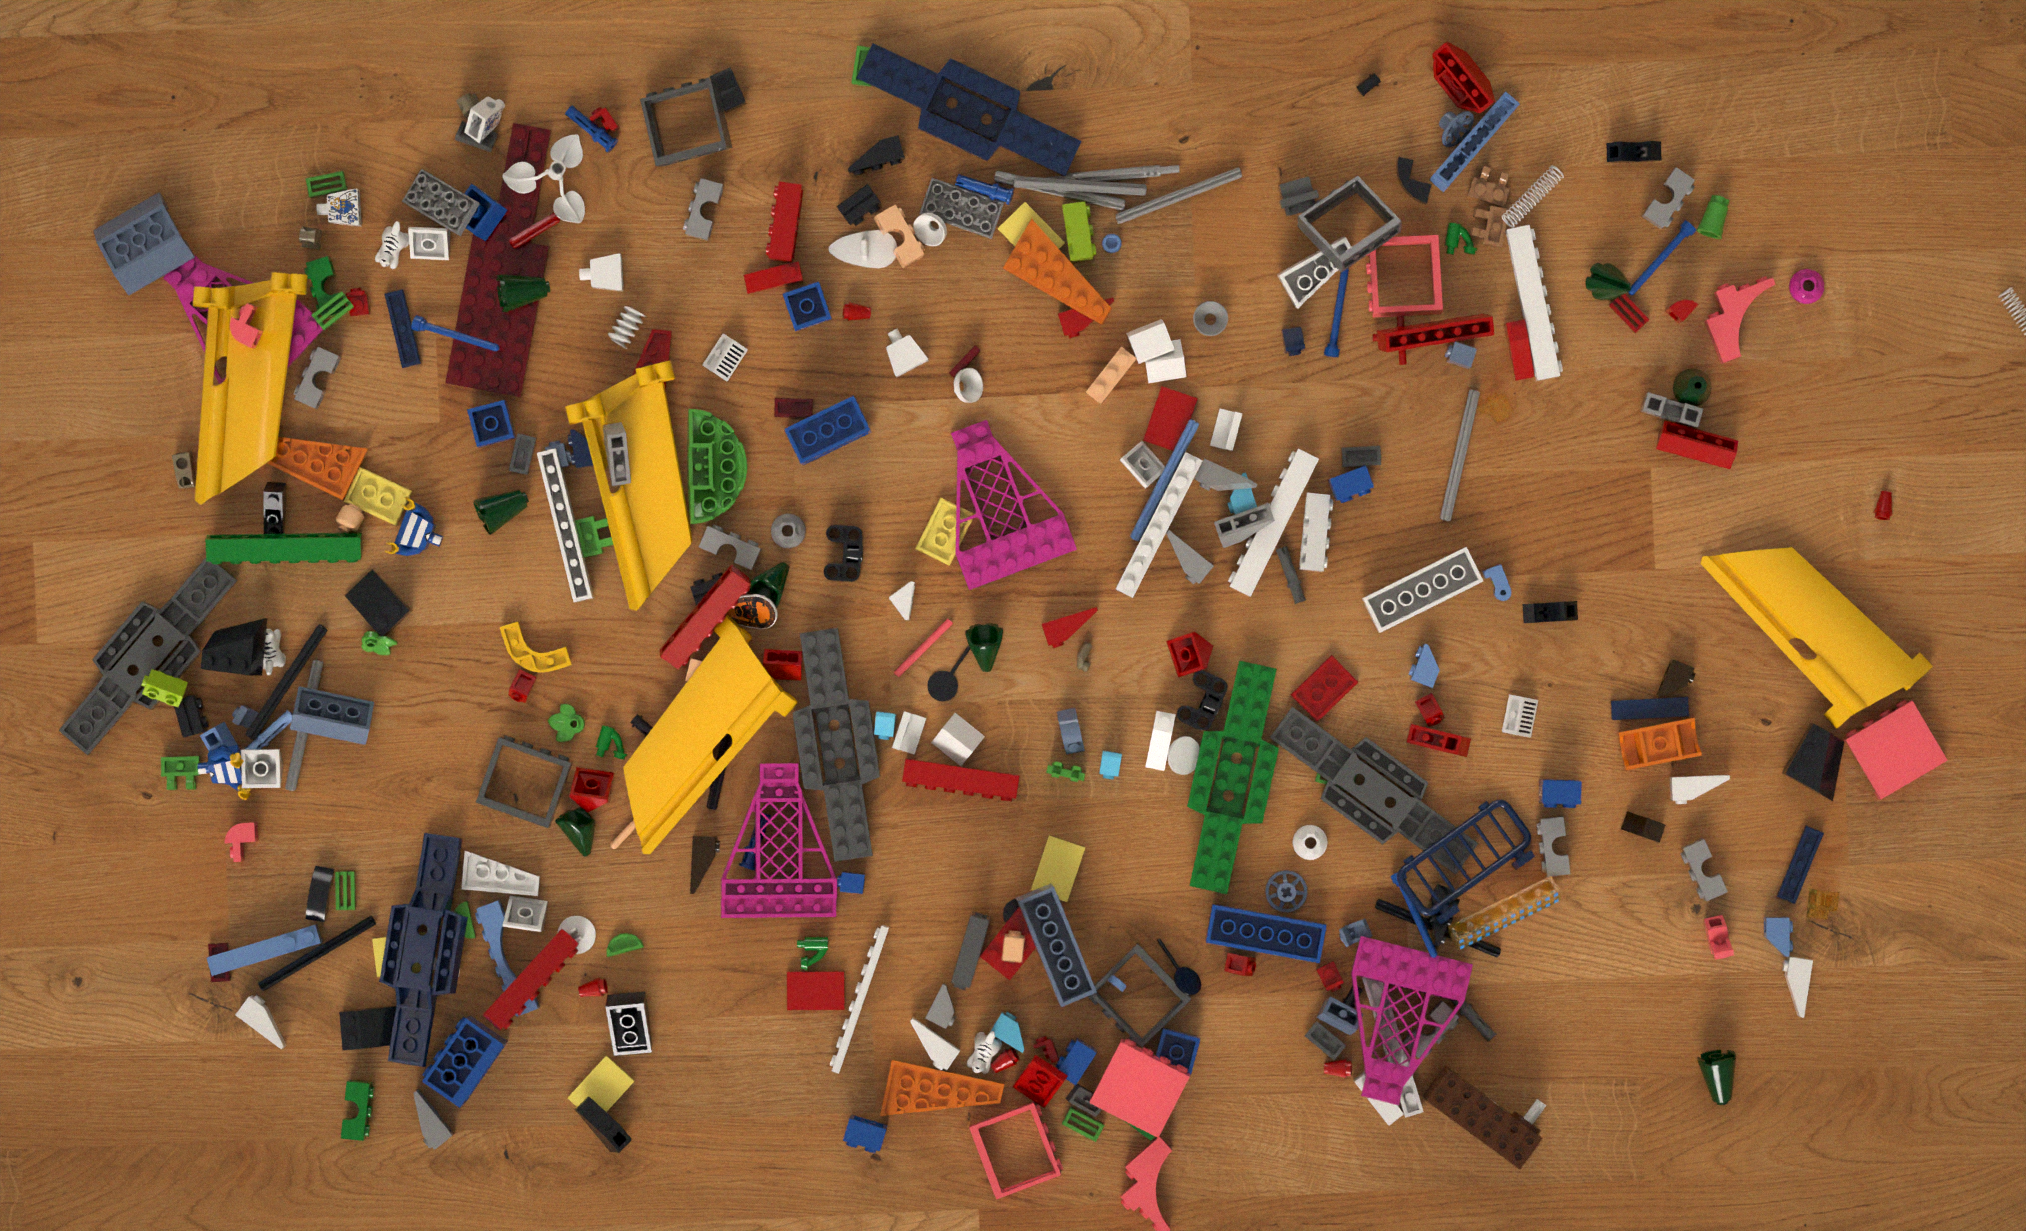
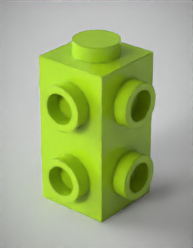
M151 669L149 676L145 675L141 686L144 687L142 694L168 705L179 707L188 682Z

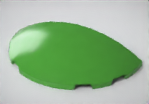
M688 409L687 483L690 524H698L714 519L723 512H726L735 503L745 484L747 459L742 442L738 440L729 424L713 416L712 413L698 409Z

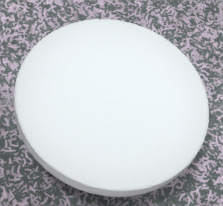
M1187 736L1179 737L1169 748L1168 763L1170 768L1177 774L1186 775L1195 770L1200 747L1193 738Z
M571 916L565 919L559 926L558 932L563 929L579 943L577 947L579 951L576 954L584 953L593 946L596 939V931L591 921L587 918Z

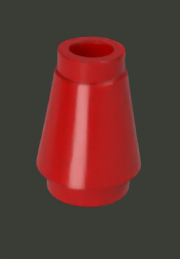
M851 302L843 305V319H847V321L870 319L871 307Z
M1881 491L1873 512L1876 519L1890 520V516H1893L1891 492Z
M597 978L579 986L580 997L604 996V994L608 993V985L605 978Z
M1012 1047L1010 1049L1006 1048L990 1065L993 1071L998 1073L1017 1065L1020 1058Z
M1344 1059L1325 1062L1324 1074L1343 1078L1352 1076V1061Z

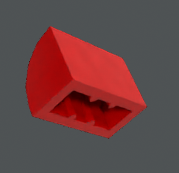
M1684 299L1673 303L1665 312L1679 324L1699 304L1693 300Z
M764 649L763 667L773 679L801 681L802 651Z

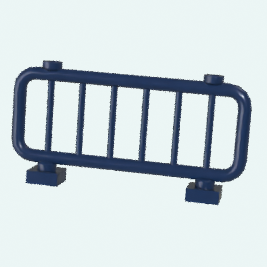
M1495 800L1490 804L1488 801L1484 802L1478 807L1480 811L1416 857L1410 855L1403 861L1405 865L1398 870L1397 881L1421 914L1432 916L1440 912L1441 915L1436 919L1442 924L1460 911L1457 905L1450 908L1449 904L1512 858H1515L1516 861L1511 865L1517 870L1535 857L1531 850L1526 854L1523 851L1530 845L1531 834L1507 801ZM1502 807L1523 834L1524 839L1517 846L1513 844L1491 812L1494 809ZM1487 814L1512 847V850L1502 857L1499 856L1476 824ZM1472 825L1498 859L1487 868H1485L1461 835L1462 832ZM1457 836L1482 869L1480 873L1471 879L1446 845ZM1442 847L1467 880L1458 889L1453 887L1431 856ZM1426 858L1431 861L1452 891L1451 894L1442 900L1438 898L1416 867ZM1412 868L1437 901V904L1433 907L1426 908L1406 882L1404 876Z

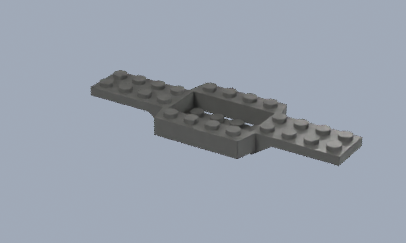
M205 558L161 609L142 601L92 659L103 674V677L58 731L86 755H90L134 702L150 710L154 709L160 702L159 700L143 695L144 688L137 695L144 676H149L151 669L155 670L181 640L184 641L158 671L175 678H180L202 653V649L194 640L192 634L238 580L219 564L206 562ZM156 635L162 636L164 640L163 644L159 647L153 644V638ZM132 664L136 665L139 669L138 674L135 676L128 673V667Z
M838 628L800 633L811 704L792 712L804 789L824 790L834 861L873 856L862 785L880 777L870 704L868 700L849 699ZM849 707H850L851 718H852V725H853V731H854V738H855V744H856V751H857V757H858V764H859L860 776L858 775L857 764H856V757H855L854 744H853V738H852V731H851V725H850V718H849V712H848V708H849ZM813 712L816 714L817 726L826 778L824 783L821 771ZM831 720L839 722L840 727L837 731L829 729L828 724ZM837 758H843L845 760V767L842 769L836 768L834 761Z
M1293 707L1269 737L1327 780L1320 797L1321 800L1382 845L1396 833H1400L1424 851L1456 828L1421 801L1428 782L1367 737H1364L1354 747L1349 749ZM1357 755H1359L1361 758H1363V759H1364L1365 761H1367L1369 764H1371L1372 766H1374L1376 769H1378V770H1379L1380 772H1382L1384 775H1386L1387 777H1389L1391 780H1393L1395 783H1397V784H1398L1399 786H1401L1403 789H1405L1406 791H1408V792H1409L1410 794H1412L1414 797L1411 798L1409 795H1407L1406 793H1404L1402 790H1400L1398 787H1396V786H1395L1394 784H1392L1390 781H1388L1387 779H1385L1383 776H1381V775H1380L1379 773H1377L1375 770H1373L1372 768H1370L1368 765H1366L1364 762H1362L1360 759H1358V758H1357ZM1356 774L1364 776L1365 781L1362 785L1354 783L1353 779ZM1336 784L1340 785L1342 788H1344V789H1345L1346 791H1348L1350 794H1352V795L1355 796L1357 799H1359L1361 802H1363L1365 805H1367L1368 807H1370L1372 810H1374L1376 813H1378V814H1379L1380 816H1382L1384 819H1386L1387 821H1389V822L1392 824V827H1390L1388 824H1386L1384 821H1382V820H1381L1380 818H1378L1376 815H1374L1373 813H1371L1369 810H1367V809H1366L1365 807H1363L1361 804H1359L1358 802H1356L1354 799H1352L1350 796H1348V795H1347L1346 793H1344L1342 790H1340L1339 788H1337L1335 785H1336ZM1387 797H1393L1396 800L1393 808L1385 806V799ZM1462 832L1461 835L1472 850H1474L1478 843ZM1457 836L1446 845L1462 866L1470 856V852ZM1443 847L1431 855L1432 858L1454 874H1457L1459 871Z

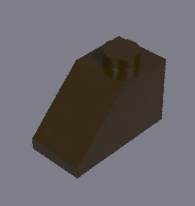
M1671 659L1656 695L1664 696L1686 687L1688 683H1692L1696 674L1693 672L1694 667Z
M1627 811L1621 829L1660 843L1666 824Z

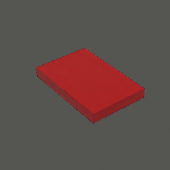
M1161 386L1143 441L1173 451L1188 421L1192 417L1198 398Z
M1331 655L1290 695L1318 722L1358 681Z
M787 971V1010H845V971Z
M1035 1055L1017 1079L1013 1088L1045 1108L1064 1083L1067 1075Z

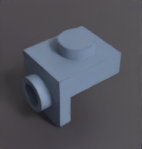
M560 440L550 442L549 446L545 447V450L556 448L560 466L562 468L569 467L571 452L570 450L567 451L565 443L560 444Z
M241 705V707H237L233 712L232 717L234 719L232 722L248 729L259 713L247 705Z
M1366 918L1339 929L1340 939L1346 947L1359 942L1360 936L1367 938L1373 936Z

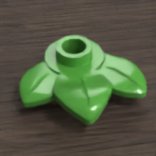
M374 631L365 632L361 640L363 650L366 652L374 651L383 656L390 654V646L398 644L396 640L390 637H379V634Z
M561 704L560 713L554 714L548 719L549 725L558 731L556 741L559 742L570 741L575 733H580L585 727L583 717L578 715L575 708L569 704ZM574 720L577 722L576 727L572 725Z

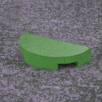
M466 901L461 903L455 909V912L468 917L465 938H476L469 904Z
M621 933L613 937L609 942L607 957L643 948L644 945L636 935Z

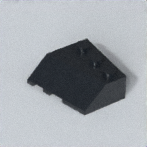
M267 618L214 631L202 650L201 669L242 675H262Z
M1810 723L1782 773L1833 802L1844 741L1816 724Z

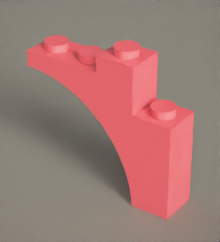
M1762 277L1756 280L1757 284L1750 286L1747 283L1738 287L1739 291H1736L1735 285L1729 286L1728 283L1717 287L1718 291L1714 292L1722 314L1720 315L1719 312L1708 315L1709 319L1704 322L1721 364L1741 356L1738 337L1743 315L1751 302L1759 294L1776 285L1773 278Z
M1161 1136L1159 1138L1156 1137L1125 1165L1127 1176L1131 1180L1136 1179L1137 1181L1121 1194L1123 1200L1120 1202L1127 1210L1131 1208L1133 1212L1140 1207L1139 1212L1145 1219L1150 1218L1154 1222L1152 1226L1156 1231H1170L1169 1225L1161 1215L1156 1199L1158 1173L1164 1160L1172 1152L1171 1147Z

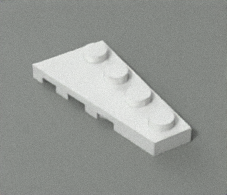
M465 851L461 889L539 896L540 876Z

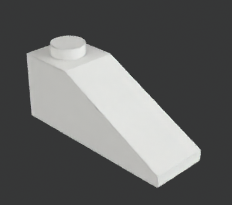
M1156 711L1146 762L1147 768L1165 770L1176 714Z
M1730 775L1670 777V800L1675 801L1676 804H1687V800H1693L1729 780Z
M1790 956L1787 957V960L1783 961L1782 971H1785L1784 975L1797 1016L1804 1018L1813 960Z
M253 995L249 996L235 1015L280 1049L285 1048L286 1043L268 1007L264 1004L265 1001L258 995H255V997Z
M913 1017L910 1022L929 1057L934 1061L933 1065L940 1070L943 1068L947 1070L960 1052V1049Z
M1365 1072L1353 1080L1361 1091L1365 1080ZM1367 1098L1388 1125H1391L1404 1114L1397 1105Z

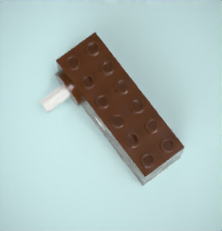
M1446 1065L1423 1095L1428 1103L1518 1169L1523 1167L1543 1139L1539 1135L1541 1130L1533 1123L1546 1107L1544 1103L1537 1099L1524 1117L1516 1111L1511 1114Z

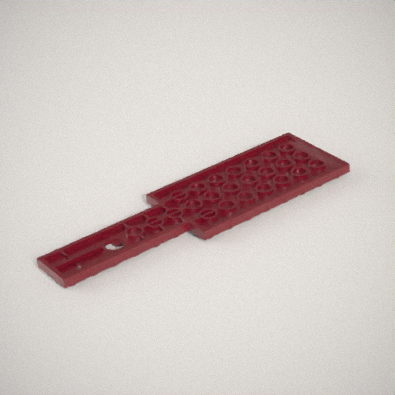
M513 123L504 173L515 163L524 161L534 167L535 176L543 173L551 130ZM543 177L535 180L536 188L534 191L525 194L512 190L502 180L498 203L508 211L493 230L492 236H489L486 241L473 234L455 331L496 343L500 348L498 351H492L453 339L446 384L516 397L522 396L539 300L508 312H502L503 307H500L497 286H500V280L496 281V277L500 274L544 278L549 246L533 244L530 240L514 249L509 243L512 237L534 225Z

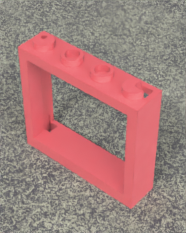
M1438 235L1393 237L1381 245L1430 244L1433 304L1379 307L1376 249L1366 255L1369 256V263H1366V274H1370V282H1367V292L1371 293L1372 299L1368 300L1369 312H1372L1373 318L1442 314L1443 301Z
M1034 1101L969 1126L996 1199L1061 1175L1060 1170L1063 1169L1060 1159L1055 1158L1053 1153L1056 1152L1053 1140H1048L1047 1134L1050 1133L1046 1122L1042 1124L1040 1118L1043 1115L1039 1104L1035 1105ZM1031 1110L1053 1170L1001 1189L979 1129Z

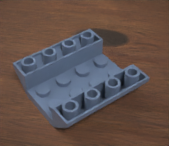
M160 192L93 230L102 254L114 276L128 295L135 293L195 258L187 241L182 238L168 212L169 208Z

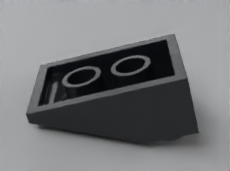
M373 569L345 595L380 636H387L412 612L409 606Z
M646 992L607 995L605 1008L614 1056L651 1053L652 1043Z
M396 1006L343 1010L339 1012L342 1050L390 1046Z

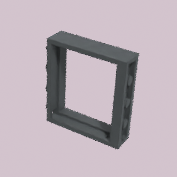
M710 77L699 79L697 84L692 85V82L681 84V88L663 89L664 93L660 94L651 92L645 98L640 99L656 166L663 167L733 148L716 80H710ZM709 89L721 141L665 156L653 104Z
M1356 176L1350 181L1347 180L1339 189L1332 190L1324 199L1316 201L1308 210H1303V213L1298 216V228L1342 273L1399 234L1402 228V221L1359 176ZM1357 193L1386 224L1339 255L1316 231L1311 223Z
M504 735V738L499 737L476 803L550 828L573 762H570L568 757L561 754L558 757L551 755L552 751L540 748V751L533 749V744L524 741L522 744L516 743L513 737ZM503 745L563 766L546 818L485 797Z
M972 911L951 983L955 984L954 987L965 990L966 987L970 988L991 916Z
M1137 943L1094 985L1096 991L1133 955L1137 954L1181 1000L1141 1038L1098 992L1090 995L1088 998L1095 1005L1099 1003L1104 1008L1102 1012L1107 1018H1114L1117 1022L1115 1026L1122 1033L1126 1031L1130 1035L1128 1039L1136 1042V1046L1140 1045L1143 1047L1191 1000V997L1181 992L1176 986L1175 981Z

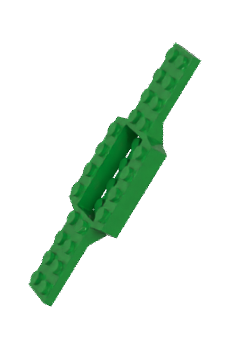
M1239 661L1223 731H1203L1187 807L1204 815L1189 884L1191 887L1227 894L1242 824L1263 823L1279 751L1278 747L1261 739L1276 668ZM1223 738L1224 742L1213 787V792L1211 796V801L1209 807H1207L1214 772L1216 768V763L1218 759V754L1220 750V745ZM1259 746L1258 753H1257V758H1256V763H1255V767H1254V772H1253V776H1252V781H1251V785H1250V790H1249V794H1248V799H1247V803H1246V808H1245V812H1244V817H1243V815L1241 814V812H1242V808H1243V803H1244V799H1245V794H1246V790H1247V785H1248V781H1249V776H1250V772H1251V767H1252V763H1253V758H1254V754H1255V749H1256V747ZM1236 752L1242 755V761L1239 764L1231 761L1232 754ZM1226 790H1231L1234 793L1233 800L1225 801L1223 793Z

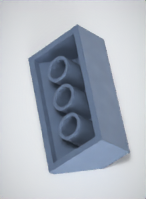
M299 686L290 729L366 745L374 702Z

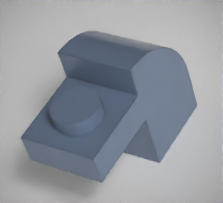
M1076 708L1057 711L1066 755L1085 751Z

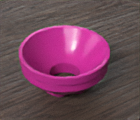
M1803 269L1796 272L1790 279L1789 291L1797 302L1811 304L1822 296L1824 281L1816 271ZM1811 280L1813 282L1814 288L1812 291L1804 290V281Z

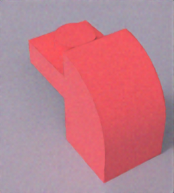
M246 303L239 311V319L231 317L230 331L238 342L250 348H256L263 331L250 325L258 307Z
M257 822L240 823L233 826L227 832L225 844L232 843L233 847H230V858H233V862L244 861L243 842L258 841Z
M1723 915L1705 918L1706 936L1711 954H1713L1715 960L1734 956Z

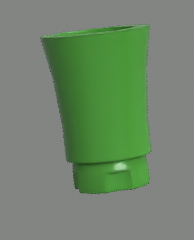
M1712 195L1696 231L1710 238L1722 239L1730 200L1722 196Z

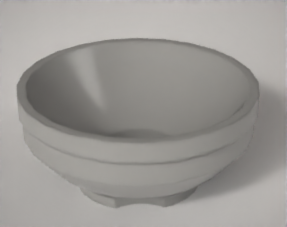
M1204 302L1194 312V326L1203 335H1218L1227 326V311L1218 302ZM1207 314L1215 315L1216 322L1213 325L1205 323V316Z
M783 514L772 523L771 536L780 547L794 548L801 544L805 538V524L794 514ZM785 525L793 527V534L789 537L784 536L782 533V528Z

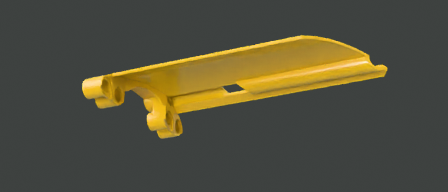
M272 272L271 280L223 288L194 287L193 306L208 308L195 501L200 505L232 487L276 456L297 295L307 294L308 275ZM246 303L258 307L250 325L263 331L256 348H250L238 342L230 331L231 317L239 319V311ZM225 356L227 357L226 379L221 384L215 386V363L218 359Z
M671 360L635 369L636 374L584 402L565 406L570 425L583 422L629 608L634 611L640 608L693 542L664 386L665 381L675 379ZM622 422L627 437L631 483L620 485L616 493H611L605 472L608 461L603 425Z
M1792 547L1703 556L1701 559V565L1833 704L1823 715L1836 729L1851 715L1901 688L1907 691L1933 667L1921 653L1911 659ZM1793 638L1802 639L1817 657L1812 660L1804 659L1789 641Z
M727 614L725 619L714 627V631L720 637L718 642L623 767L631 810L643 854H651L774 711L786 717L798 703L791 694L784 691L769 675L748 645L753 637ZM726 734H730L732 745L718 761L715 760L713 749Z

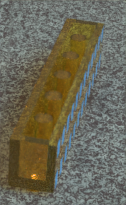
M1549 876L1449 925V936L1457 950L1463 949L1561 901L1560 890L1552 876Z

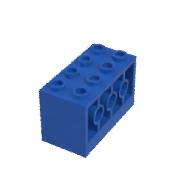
M855 396L784 429L802 465L810 463L872 433Z
M471 1015L467 1018H461L455 1027L457 1029L456 1033L450 1034L445 1041V1049L439 1050L433 1058L436 1061L434 1065L428 1066L422 1074L425 1077L422 1081L459 1108L469 1099L508 1042ZM474 1040L476 1046L472 1047L469 1041ZM463 1056L465 1062L461 1063L459 1057ZM448 1072H453L454 1078H449Z

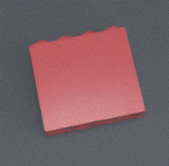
M1904 699L1896 704L1897 708L1892 711L1889 709L1879 714L1880 718L1875 721L1873 719L1866 721L1862 724L1863 728L1858 731L1856 728L1846 733L1847 737L1843 739L1848 744L1870 781L1878 799L1885 798L1948 761L1912 700L1906 701Z
M1121 1038L1120 1044L1089 1103L1159 1138L1190 1078V1073L1184 1066H1175L1170 1063L1171 1060L1164 1056L1159 1058L1153 1055L1154 1052L1146 1047L1141 1049L1136 1046V1042L1128 1038L1126 1040Z

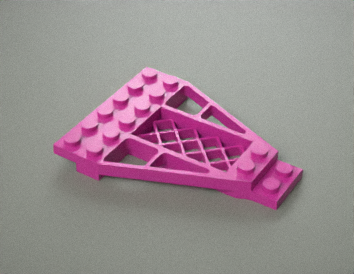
M194 254L195 258L167 273L163 278L176 290L205 353L206 343L193 318V314H196L207 325V318L201 312H208V309H200V307L196 309L192 305L194 287L208 288L210 286V288H213L215 284H223V287L233 286L227 280L228 277L246 284H252L253 282L204 264ZM218 277L222 282H214V281H215L216 278ZM297 299L287 369L323 331L315 318H313V313ZM215 365L214 374L218 380V383L221 384L226 379V377L224 379L221 378V375Z
M987 420L951 433L958 451L956 557L969 590L1077 550L1064 513L993 437ZM1001 456L1002 462L993 458ZM989 460L985 470L976 466ZM991 461L1002 465L998 475L987 471ZM1009 462H1012L1037 490L1036 492L1025 496L1019 495L1008 466ZM971 467V470L967 476L965 469ZM1004 467L1009 480L1000 477ZM973 468L984 472L980 482L969 478ZM986 473L996 477L992 488L982 484ZM998 479L1009 483L1005 493L994 489ZM961 480H965L976 513L960 520ZM969 480L979 484L975 491V494L973 493ZM1010 485H1012L1016 498L1007 495ZM980 486L991 490L987 500L976 496ZM993 491L1003 495L999 506L989 502ZM1041 494L1056 510L1058 515L1033 525L1028 519L1023 506V500ZM1005 496L1016 501L1012 511L1001 507ZM976 498L985 502L982 511L979 509ZM987 503L998 508L994 518L983 514ZM1017 503L1019 504L1023 516H1020L1013 512ZM1000 509L1010 513L1006 524L995 519ZM1012 514L1022 519L1018 529L1008 525ZM982 516L992 520L988 530ZM978 518L987 541L984 544L961 552L959 550L960 523ZM1025 520L1027 527L1021 529L1022 524ZM994 521L1004 525L1000 536L990 532ZM1006 527L1016 531L1003 536ZM989 534H991V535H993V536H995V537H998V538H997V539H994V540H991Z
M798 763L759 764L758 786L721 877V918L836 917L837 879L798 783ZM760 802H767V803L760 809ZM772 802L786 803L778 809ZM791 802H797V808ZM769 804L777 811L770 819L762 813ZM788 804L796 811L789 819L781 812ZM802 811L805 812L819 848L802 847ZM752 812H755V847L752 849H738ZM760 814L767 820L761 828ZM778 814L786 820L780 829L771 822ZM796 815L797 827L791 822ZM769 823L777 830L770 839L762 832ZM788 823L796 830L790 838L781 832ZM760 833L768 840L761 848ZM778 833L787 840L780 848L771 841ZM796 834L797 846L791 841ZM769 842L777 849L770 858L762 851ZM788 843L796 849L789 858L781 851ZM805 851H821L830 873V878L804 879L802 853ZM736 852L755 853V877L753 879H727V874ZM779 852L787 859L780 867L772 861ZM760 853L767 859L761 867ZM796 854L797 866L791 861ZM769 862L777 868L770 877L762 870ZM788 862L796 868L789 877L781 870ZM780 871L787 879L772 878ZM760 872H761L767 879H760ZM797 873V879H791Z
M1360 936L1351 970L1364 1061L1365 1080L1361 1093L1362 1097L1399 1105L1403 1086L1408 1082L1464 1003L1473 964L1438 955L1432 958L1426 952ZM1356 976L1384 984L1377 1008L1360 1004ZM1389 984L1395 986V987L1391 988L1390 990H1388ZM1400 987L1414 991L1405 996ZM1397 988L1403 998L1393 1003L1388 993ZM1419 992L1425 993L1424 1000ZM1416 993L1421 1003L1412 1008L1407 997ZM1430 995L1458 1002L1443 1025L1425 1019ZM1387 997L1391 1005L1383 1009ZM1405 1000L1409 1010L1400 1014L1395 1004ZM1422 1005L1420 1017L1418 1018L1414 1009ZM1393 1007L1398 1017L1389 1022L1384 1011ZM1361 1008L1376 1012L1369 1047L1365 1043ZM1411 1011L1417 1021L1407 1026L1402 1016ZM1382 1015L1384 1020L1386 1021V1024L1379 1028L1380 1019ZM1400 1018L1405 1028L1396 1033L1390 1023ZM1418 1023L1414 1037L1409 1028ZM1388 1025L1393 1036L1384 1040L1379 1030ZM1423 1025L1439 1027V1031L1420 1058L1415 1059ZM1407 1030L1412 1040L1403 1045L1398 1035ZM1378 1034L1382 1042L1374 1047ZM1395 1037L1401 1047L1391 1052L1386 1042ZM1413 1042L1411 1054L1409 1055L1405 1046ZM1384 1044L1389 1054L1380 1059L1374 1049ZM1403 1049L1408 1059L1399 1064L1393 1054ZM1391 1056L1395 1064L1382 1060ZM1409 1061L1408 1067L1402 1066V1064Z

